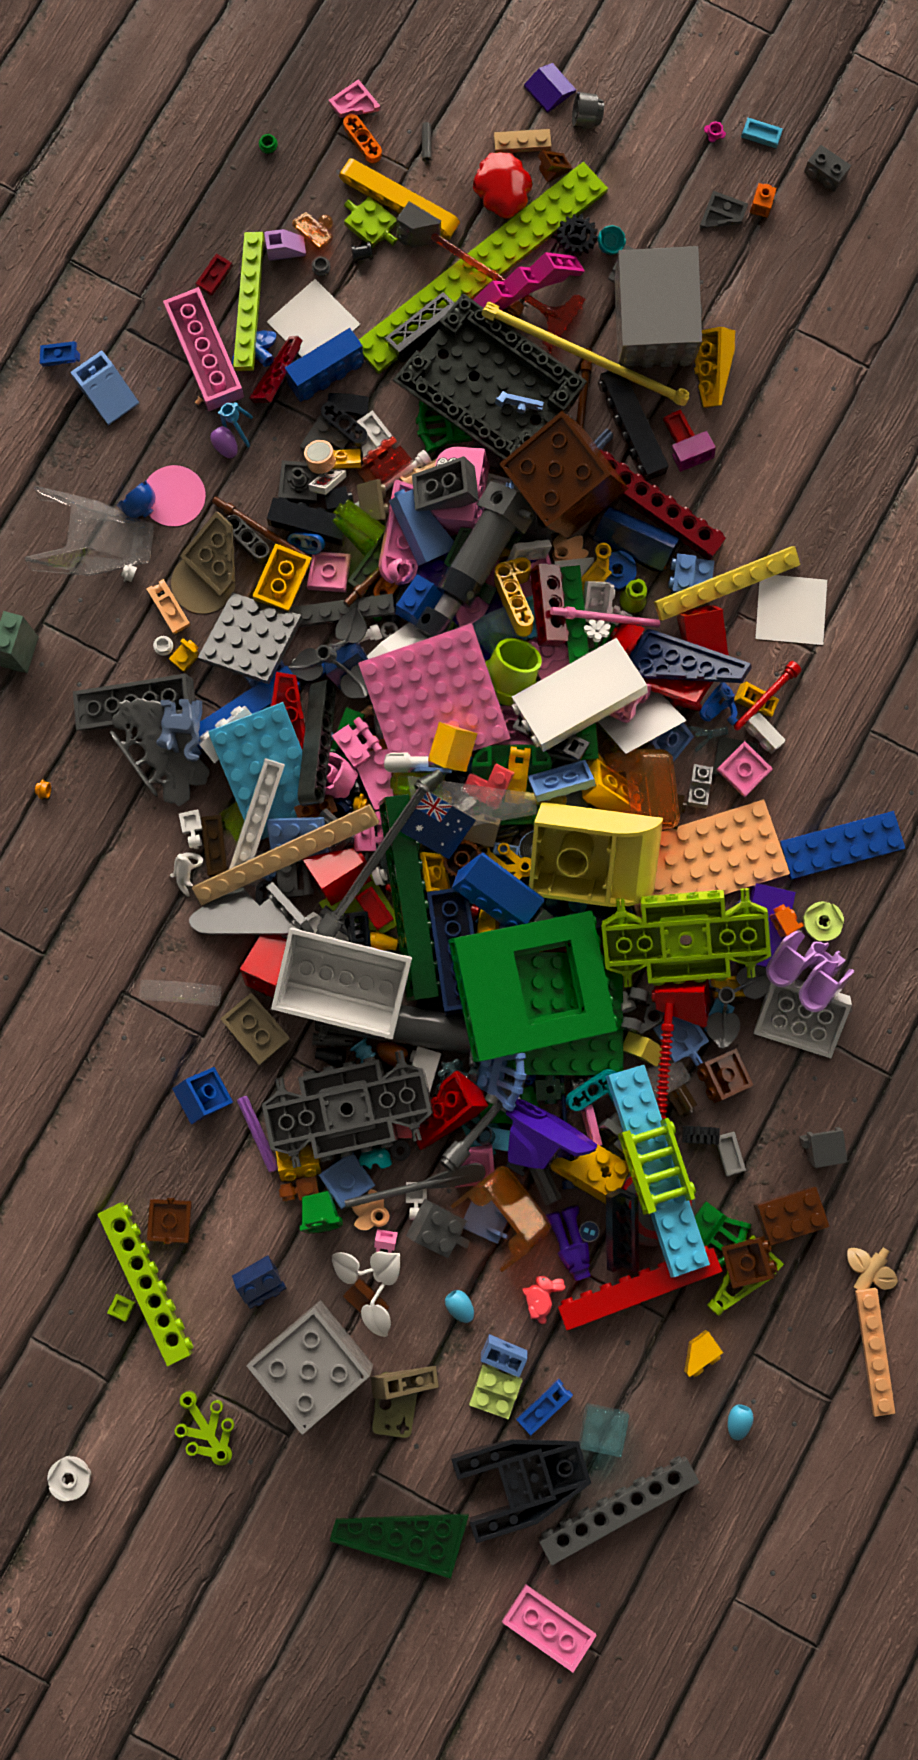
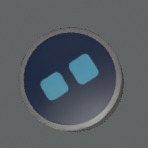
M585 1221L579 1227L581 1238L584 1241L593 1242L599 1237L600 1230L596 1223Z

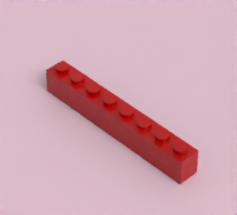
M704 1246L710 1265L671 1278L665 1261L657 1264L658 1269L650 1271V1268L639 1271V1276L632 1279L630 1275L618 1279L619 1284L612 1286L610 1282L599 1286L600 1291L592 1293V1290L580 1294L581 1298L573 1301L572 1297L562 1300V1305L558 1306L566 1330L568 1331L723 1272L714 1248L708 1249V1246Z

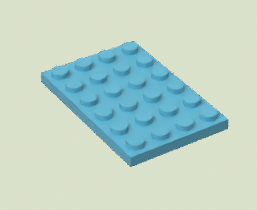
M283 702L208 731L244 821L265 758L285 765L267 820L271 818H298L294 807L300 805L298 801V787L303 751ZM267 823L260 840L269 837Z

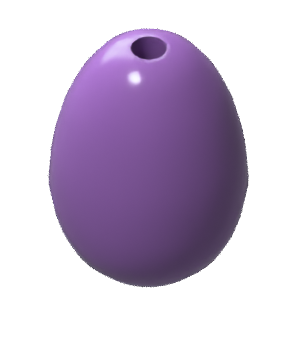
M224 426L214 430L210 436L214 448L224 457L233 458L236 456L238 448L233 433Z

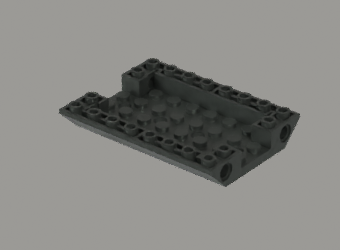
M462 294L440 321L438 332L421 353L416 351L395 376L393 382L504 460L561 411L567 414L574 406L587 381L506 323L495 318L492 321L482 316L484 308L465 294ZM441 352H445L449 357L447 359H440L438 355ZM476 374L479 376V380L471 381L469 376ZM504 391L507 394L542 401L544 404L542 411L526 408L525 413H518V406L505 403L501 408L495 404V401ZM532 418H538L540 419L541 423L539 425H533L531 424L530 420Z

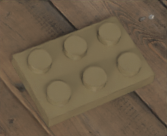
M252 993L221 1018L222 1022L259 1065L291 1039Z

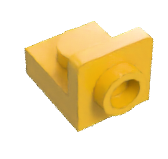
M182 639L180 647L170 656L169 660L185 673L198 659L199 653L197 651L198 646L191 640L187 642L185 639Z

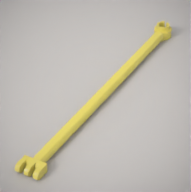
M487 302L482 311V316L492 321L494 318L666 396L678 405L685 406L689 399V392L683 388H679L677 391L503 312L499 310L500 306Z

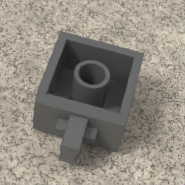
M424 1199L406 1234L415 1243L446 1258H449L456 1244L467 1248L470 1240L461 1236L467 1221L427 1199Z

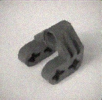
M631 987L628 999L648 1007L645 1009L643 1023L634 1018L623 1017L620 1028L642 1035L660 1024L663 1019V1012L656 1010V1003L652 1002V994H649L646 990ZM649 1012H656L659 1015V1020L656 1022L650 1021L648 1018Z

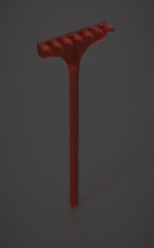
M432 234L431 238L434 242L492 280L502 282L505 280V278L440 235ZM529 294L521 298L545 316L548 324L547 332L558 337H562L564 330H567L569 323H572L574 316L578 314L579 309L583 307L586 300L580 295H573L564 305L553 307L541 303ZM542 340L543 345L548 347L549 352H552L554 345Z

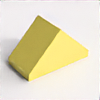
M630 1031L623 1042L624 1052L655 1067L658 1066L660 1062L659 1057H661L659 1051H662L659 1044Z

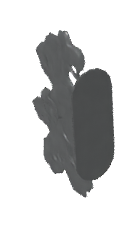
M140 698L132 702L128 700L119 702V711L113 716L112 723L119 730L123 729L126 731V741L122 742L115 732L110 731L113 739L150 791L157 797L158 793L153 784H162L164 788V801L170 804L175 803L180 807L190 799L189 785L206 784L207 776H209L210 772L201 759L191 762L185 758L184 748L192 740L191 735L176 734L179 753L164 749L156 743L162 733L160 727L164 713L161 702L147 701ZM130 724V728L127 730L126 725ZM133 727H137V736L134 739H131L133 735L130 733ZM138 738L142 739L141 742H136ZM132 744L141 745L145 750V757L137 762L128 750ZM144 763H147L156 770L150 780L140 767ZM164 775L167 776L166 780L160 779Z

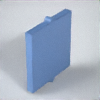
M417 767L410 770V774L428 775L439 769L443 775L452 773V769Z

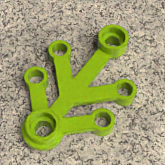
M192 1391L184 1392L180 1397V1405L190 1411L200 1429L179 1424L174 1430L175 1435L180 1438L189 1436L208 1440L212 1448L199 1446L196 1442H190L186 1446V1453L190 1456L195 1454L209 1456L215 1464L220 1466L226 1465L232 1458V1450L228 1443L231 1430L235 1425L234 1420L226 1418L222 1421L223 1433L219 1442L215 1433L219 1415L223 1409L222 1401L214 1400L211 1403L210 1410L212 1412L208 1425L196 1405L197 1395ZM185 1397L191 1398V1404L184 1402ZM219 1403L220 1410H214L213 1404ZM230 1421L232 1424L231 1428H226L224 1423ZM178 1427H183L185 1433L179 1434ZM190 1445H194L196 1447L195 1452L189 1451ZM219 1451H223L225 1453L224 1458L221 1459L218 1457Z

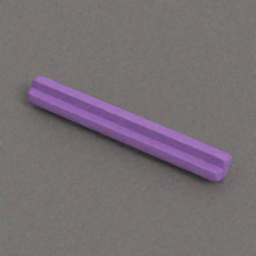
M243 1096L239 1098L237 1102L268 1172L271 1173L278 1170L277 1161L248 1097Z

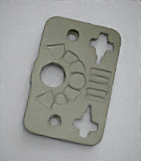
M417 1392L408 1394V1396L391 1398V1406L388 1409H382L379 1406L381 1399L375 1398V1411L372 1423L373 1432L401 1438L409 1437L412 1431ZM403 1417H405L404 1421L405 1425L408 1426V1430H404V1433L401 1434L400 1430L396 1429V1427L401 1425Z

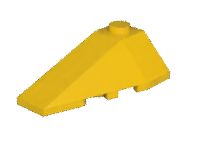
M725 327L702 330V343L695 359L696 367L694 370L695 374H698L699 390L703 407L705 408L722 405L735 351V330Z

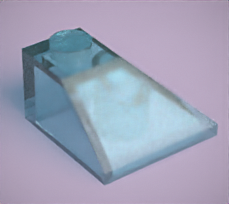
M505 607L490 612L472 623L478 642L491 655L498 643L504 639L516 638L523 641L529 639L528 636L522 637L516 634Z

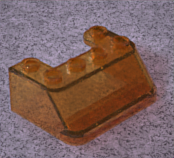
M634 749L627 754L624 751L605 754V763L609 771L613 773L626 771L630 809L619 812L663 818L662 830L674 828L678 825L680 814L673 757L670 752L664 749Z

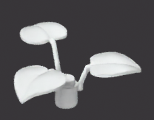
M342 1252L334 1253L332 1255L334 1270L343 1282L354 1284L358 1280V1275L361 1276L374 1272L373 1276L376 1281L382 1282L370 1305L362 1307L361 1316L364 1324L370 1331L379 1336L387 1337L391 1326L390 1316L385 1308L375 1305V1301L385 1285H393L397 1281L400 1271V1253L376 1252L370 1259L371 1268L364 1271H359V1262L352 1255Z

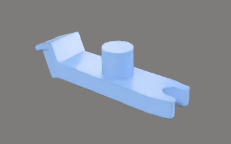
M504 391L495 401V404L501 408L505 403L518 406V413H525L526 408L542 411L544 404L542 401L507 394Z

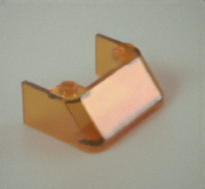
M504 1166L496 1168L457 1198L451 1205L452 1209H454L468 1197L477 1206H484L492 1200L517 1234L509 1242V1249L513 1255L500 1267L499 1270L501 1272L527 1254L551 1230V1224L545 1214L510 1169Z

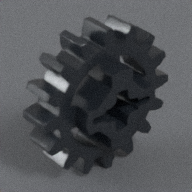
M573 214L572 219L568 216L566 217V223L564 221L560 222V227L557 229V241L560 242V248L565 247V253L570 250L572 251V256H574L575 252H578V255L581 256L582 251L588 254L589 248L594 249V245L597 243L598 236L596 235L598 229H594L595 222L589 223L590 217L583 219V214H581L577 218Z

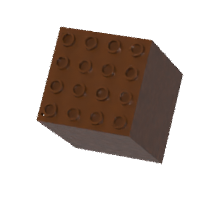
M563 411L500 463L501 467L546 527L566 538L572 536L629 489L586 431Z

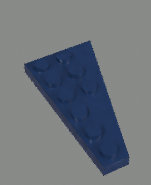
M649 628L629 655L642 678L743 683L752 669L749 662Z

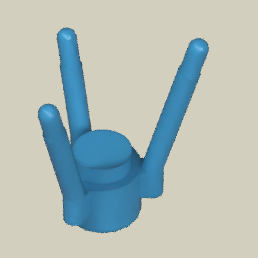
M225 403L218 412L222 425L227 428L226 421L233 423L247 447H250L237 420L239 412L250 419L253 416L239 407L238 403Z

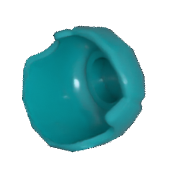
M615 225L604 227L597 238L598 247L607 255L618 254L619 250H623L626 244L624 232Z
M374 1146L373 1151L361 1153L358 1159L360 1166L366 1165L369 1169L375 1163L380 1168L392 1165L388 1151L385 1148L381 1149V1146Z

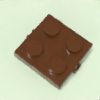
M167 1198V1200L150 1199L147 1241L164 1242L163 1244H172V1242L189 1243L192 1201L175 1200V1198Z

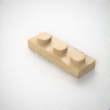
M550 129L494 132L495 153L551 150Z

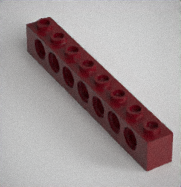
M600 449L621 479L629 481L627 485L629 489L618 498L668 533L679 537V541L706 560L713 559L726 540V537L720 530L710 527L706 520L693 515L689 508L680 506L672 496H666L659 487L649 484L642 475L635 474L625 463H619L612 454ZM641 490L645 493V495L640 496L636 493V491ZM652 502H659L661 506L655 507L652 505ZM672 512V513H674L677 517H676V518H671V517L668 516L667 513ZM683 524H690L692 529H686ZM699 535H706L708 540L700 539Z

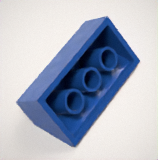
M483 852L458 870L452 886L454 890L506 928L527 924L544 902L542 896Z

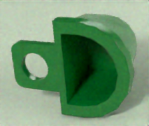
M329 1191L302 1197L301 1232L307 1234L323 1233L343 1226V1220L341 1217H338L332 1195Z

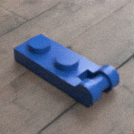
M557 1379L516 1418L530 1436L573 1396L570 1390H566L562 1386L563 1382L560 1379ZM556 1391L561 1396L557 1401L552 1396Z

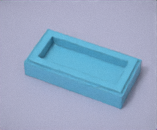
M747 118L741 137L777 148L783 129Z

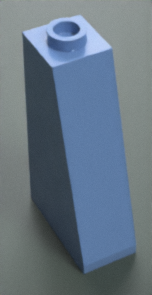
M405 489L394 493L395 497L389 500V503L418 566L449 552L454 540L430 510H415L413 489L405 492Z

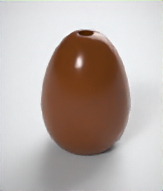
M382 1041L376 1047L378 1056L388 1066L396 1067L397 1060L394 1052L403 1050L405 1062L408 1061L409 1053L399 1043Z

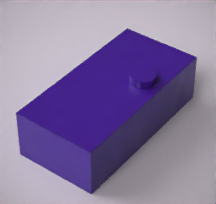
M758 883L752 886L751 902L767 908L771 947V957L757 963L756 966L766 968L782 940L787 937L779 936L769 916L774 914L773 909L782 904L792 909L796 892Z

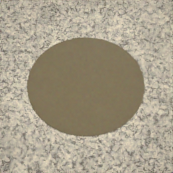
M182 559L172 574L171 588L175 599L182 607L194 613L205 614L217 611L226 605L232 592H234L235 582L224 596H220Z

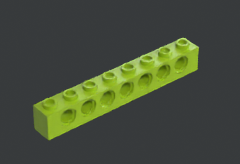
M121 1202L98 1213V1217L168 1367L193 1353L191 1349L194 1347L190 1338H186L183 1333L185 1327L180 1318L177 1319L174 1313L176 1307L172 1299L168 1300L165 1294L167 1288L164 1281L159 1280L156 1274L159 1271L155 1262H151L148 1257L150 1251L145 1242L142 1243L139 1237L141 1231L136 1223L133 1224L130 1218L132 1216L130 1207ZM119 1220L124 1221L126 1224L123 1232L118 1231L116 1228ZM127 1239H131L134 1242V1248L131 1251L125 1247ZM136 1258H140L143 1261L141 1269L134 1267L133 1262ZM144 1277L151 1279L152 1285L150 1288L143 1286L142 1280ZM153 1296L160 1298L161 1304L159 1307H154L151 1304ZM161 1315L168 1316L170 1321L168 1326L161 1325L159 1320ZM170 1334H175L178 1337L177 1345L169 1343L168 1337Z

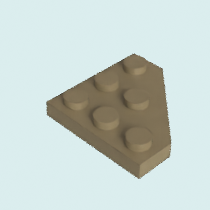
M215 512L180 557L220 596H224L235 582L233 525L219 512Z

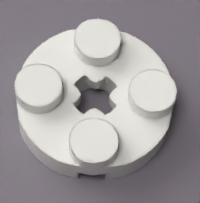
M66 1456L52 1465L47 1475L51 1494L61 1501H69L81 1497L90 1485L91 1471L80 1458ZM71 1473L73 1475L74 1483L70 1482L69 1484H66V1478L64 1477V1475H69Z

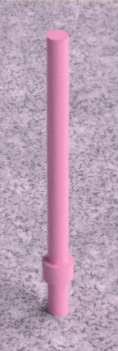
M551 607L550 609L551 615L564 616L565 619L582 618L660 627V620L576 610L575 607Z

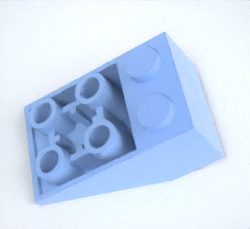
M102 350L71 371L75 383L108 425L140 404Z

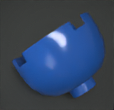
M145 480L129 492L124 501L121 500L116 505L130 518H138L142 515L146 518L154 511L152 507L156 500L155 492Z

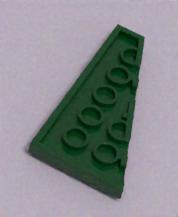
M469 1514L336 1518L329 1541L451 1579Z

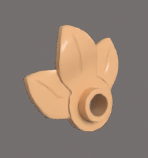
M559 534L553 541L554 551L552 557L554 562L586 558L589 554L587 550L582 549L583 537L581 535L567 539Z
M370 1189L368 1194L375 1193L377 1191ZM384 1199L352 1207L355 1214L359 1216L354 1226L360 1230H369L373 1226L382 1227L389 1221V1212L384 1208ZM378 1212L383 1214V1219L380 1221L375 1218Z

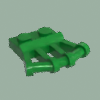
M419 401L420 408L415 419L419 428L417 434L426 446L425 450L428 454L447 444L472 441V437L441 415L426 417L427 409H432ZM445 423L443 428L426 429V424ZM440 435L447 436L435 443H432L429 438Z
M707 1201L703 1203L694 1216L704 1246H708L711 1243L721 1251L723 1245L714 1239L718 1231L735 1244L746 1240L748 1229H751L752 1225L728 1218ZM724 1222L741 1226L738 1238L722 1227ZM724 1256L718 1259L721 1268L726 1265Z

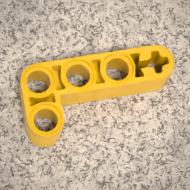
M524 557L498 564L495 567L494 584L516 634L522 637L532 633L534 621L533 614L519 585L527 582L530 578L531 562Z

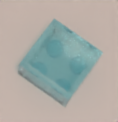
M586 1403L579 1438L581 1449L622 1457L629 1420L628 1412Z

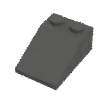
M464 456L412 475L416 511L459 508L479 501L475 466Z

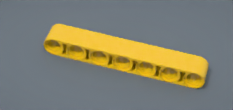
M350 158L339 174V178L344 183L399 214L410 201L441 220V237L444 239H450L460 224L459 219L452 213Z

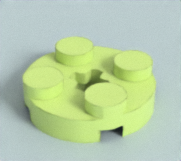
M823 901L811 905L802 918L805 932L817 942L833 940L841 933L844 924L841 910L836 905ZM822 916L823 919H828L827 927L819 925V917Z

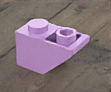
M284 229L264 232L269 261L306 256L304 236Z

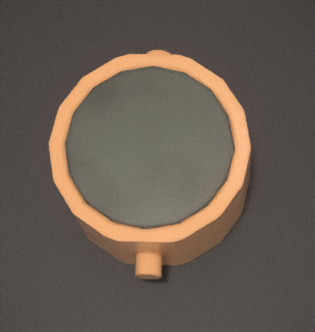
M316 440L305 448L306 462L312 472L323 474L329 472L335 466L336 460L332 445L329 442Z

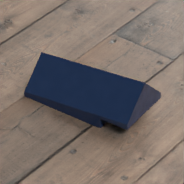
M610 506L603 515L592 540L599 544L607 543L611 550L615 552L624 551L631 555L635 562L643 566L647 564L662 572L680 538Z

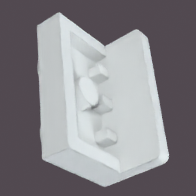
M585 581L583 592L584 610L613 614L614 585L608 582Z
M760 713L752 716L745 724L748 733L755 737L761 746L771 754L785 742V739Z

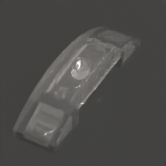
M141 980L139 1000L220 1007L222 986L176 981Z

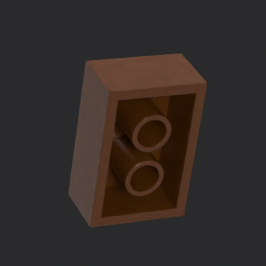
M813 1186L754 1204L764 1238L769 1240L770 1245L830 1227L817 1188Z

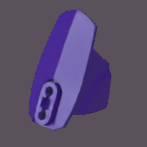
M517 1099L514 1110H506V1115L513 1120L508 1145V1161L510 1163L530 1168L545 1169L554 1155L567 1159L571 1154L583 1156L597 1149V1144L573 1126L525 1100Z

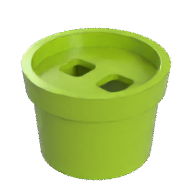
M516 638L504 639L498 643L490 659L486 661L500 704L511 706L513 704L512 696L536 683L542 658L538 650L526 641Z

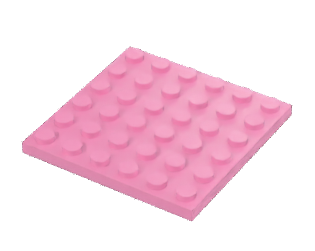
M472 623L358 663L389 754L408 753L410 757H429L439 722L478 733L473 751L511 738ZM428 761V766L435 764ZM408 770V772H405V773H404V772H396L397 777H398V776H401V775H404V774H407V773H410V770Z

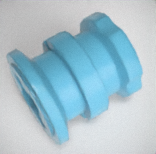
M367 1038L361 1040L350 1049V1051L356 1052L355 1056L361 1059L360 1063H363L365 1058L377 1055L375 1052H372V1047L367 1045Z

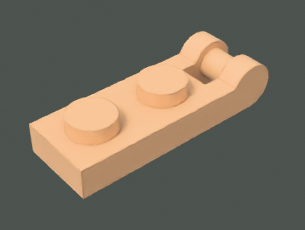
M164 579L159 581L158 585L147 588L148 593L173 634L191 625ZM164 591L165 594L160 597L157 596L158 593Z

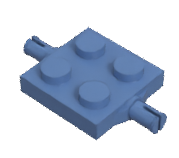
M673 1016L672 1024H674V1031L671 1032L673 1034V1037H671L673 1043H670V1046H672L670 1052L672 1054L669 1056L674 1063L690 1056L696 1066L700 1065L703 1061L697 1051L701 1046L708 1043L709 1040L700 1026ZM659 1024L653 1030L659 1040L663 1039V1036H661L663 1031L661 1030V1024Z

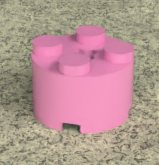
M330 752L325 795H331L333 799H344L350 794V790L358 777V771L344 758Z

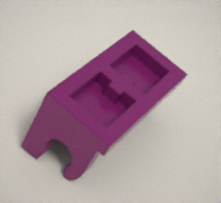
M707 431L675 443L671 447L674 453L672 457L680 472L715 458L716 446Z

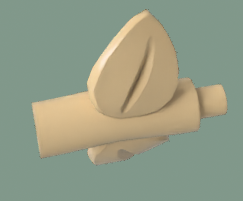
M883 1247L879 1254L875 1252L871 1258L869 1253L864 1250L849 1248L847 1251L849 1266L853 1271L860 1274L853 1287L857 1290L870 1289L873 1282L875 1286L882 1290L893 1288L898 1282L897 1276L891 1268L885 1266L888 1262L886 1257L890 1251Z

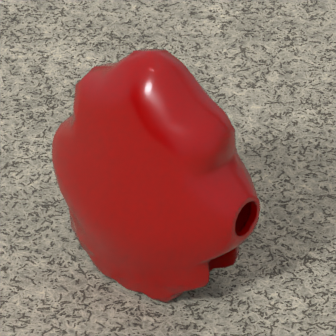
M502 152L489 153L486 159L479 164L480 168L477 170L473 180V190L483 199V205L487 210L494 212L501 218L509 219L518 211L523 210L528 204L527 195L532 190V179L530 174L523 168L522 162L514 157L513 154Z

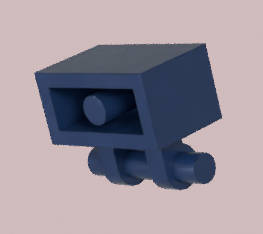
M269 1255L232 1275L237 1292L250 1309L263 1305L265 1300L272 1296L277 1297L281 1291L287 1289L285 1283L281 1281L278 1270Z

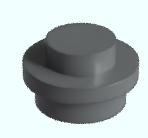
M320 256L313 260L312 271L314 274L324 276L329 273L331 266L328 259Z

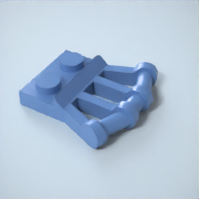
M525 1053L481 1061L476 1085L488 1094L495 1095L503 1103L502 1106L508 1111L514 1110L515 1102L519 1095L523 1094L524 1088L522 1084L527 1075L524 1069ZM515 1060L516 1069L507 1067V1061ZM505 1073L515 1078L514 1084L504 1080ZM502 1087L511 1090L512 1093L509 1097L502 1091Z

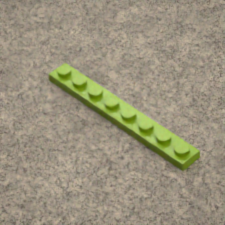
M244 232L233 363L235 371H254L265 237L263 232Z

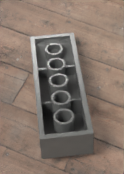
M187 674L73 691L76 730L116 728L112 723V718L119 711V702L124 700L132 702L137 698L158 702L170 700L175 702L176 713L182 714L183 710L182 706L179 705V699H188L191 705L192 701H195L193 678Z

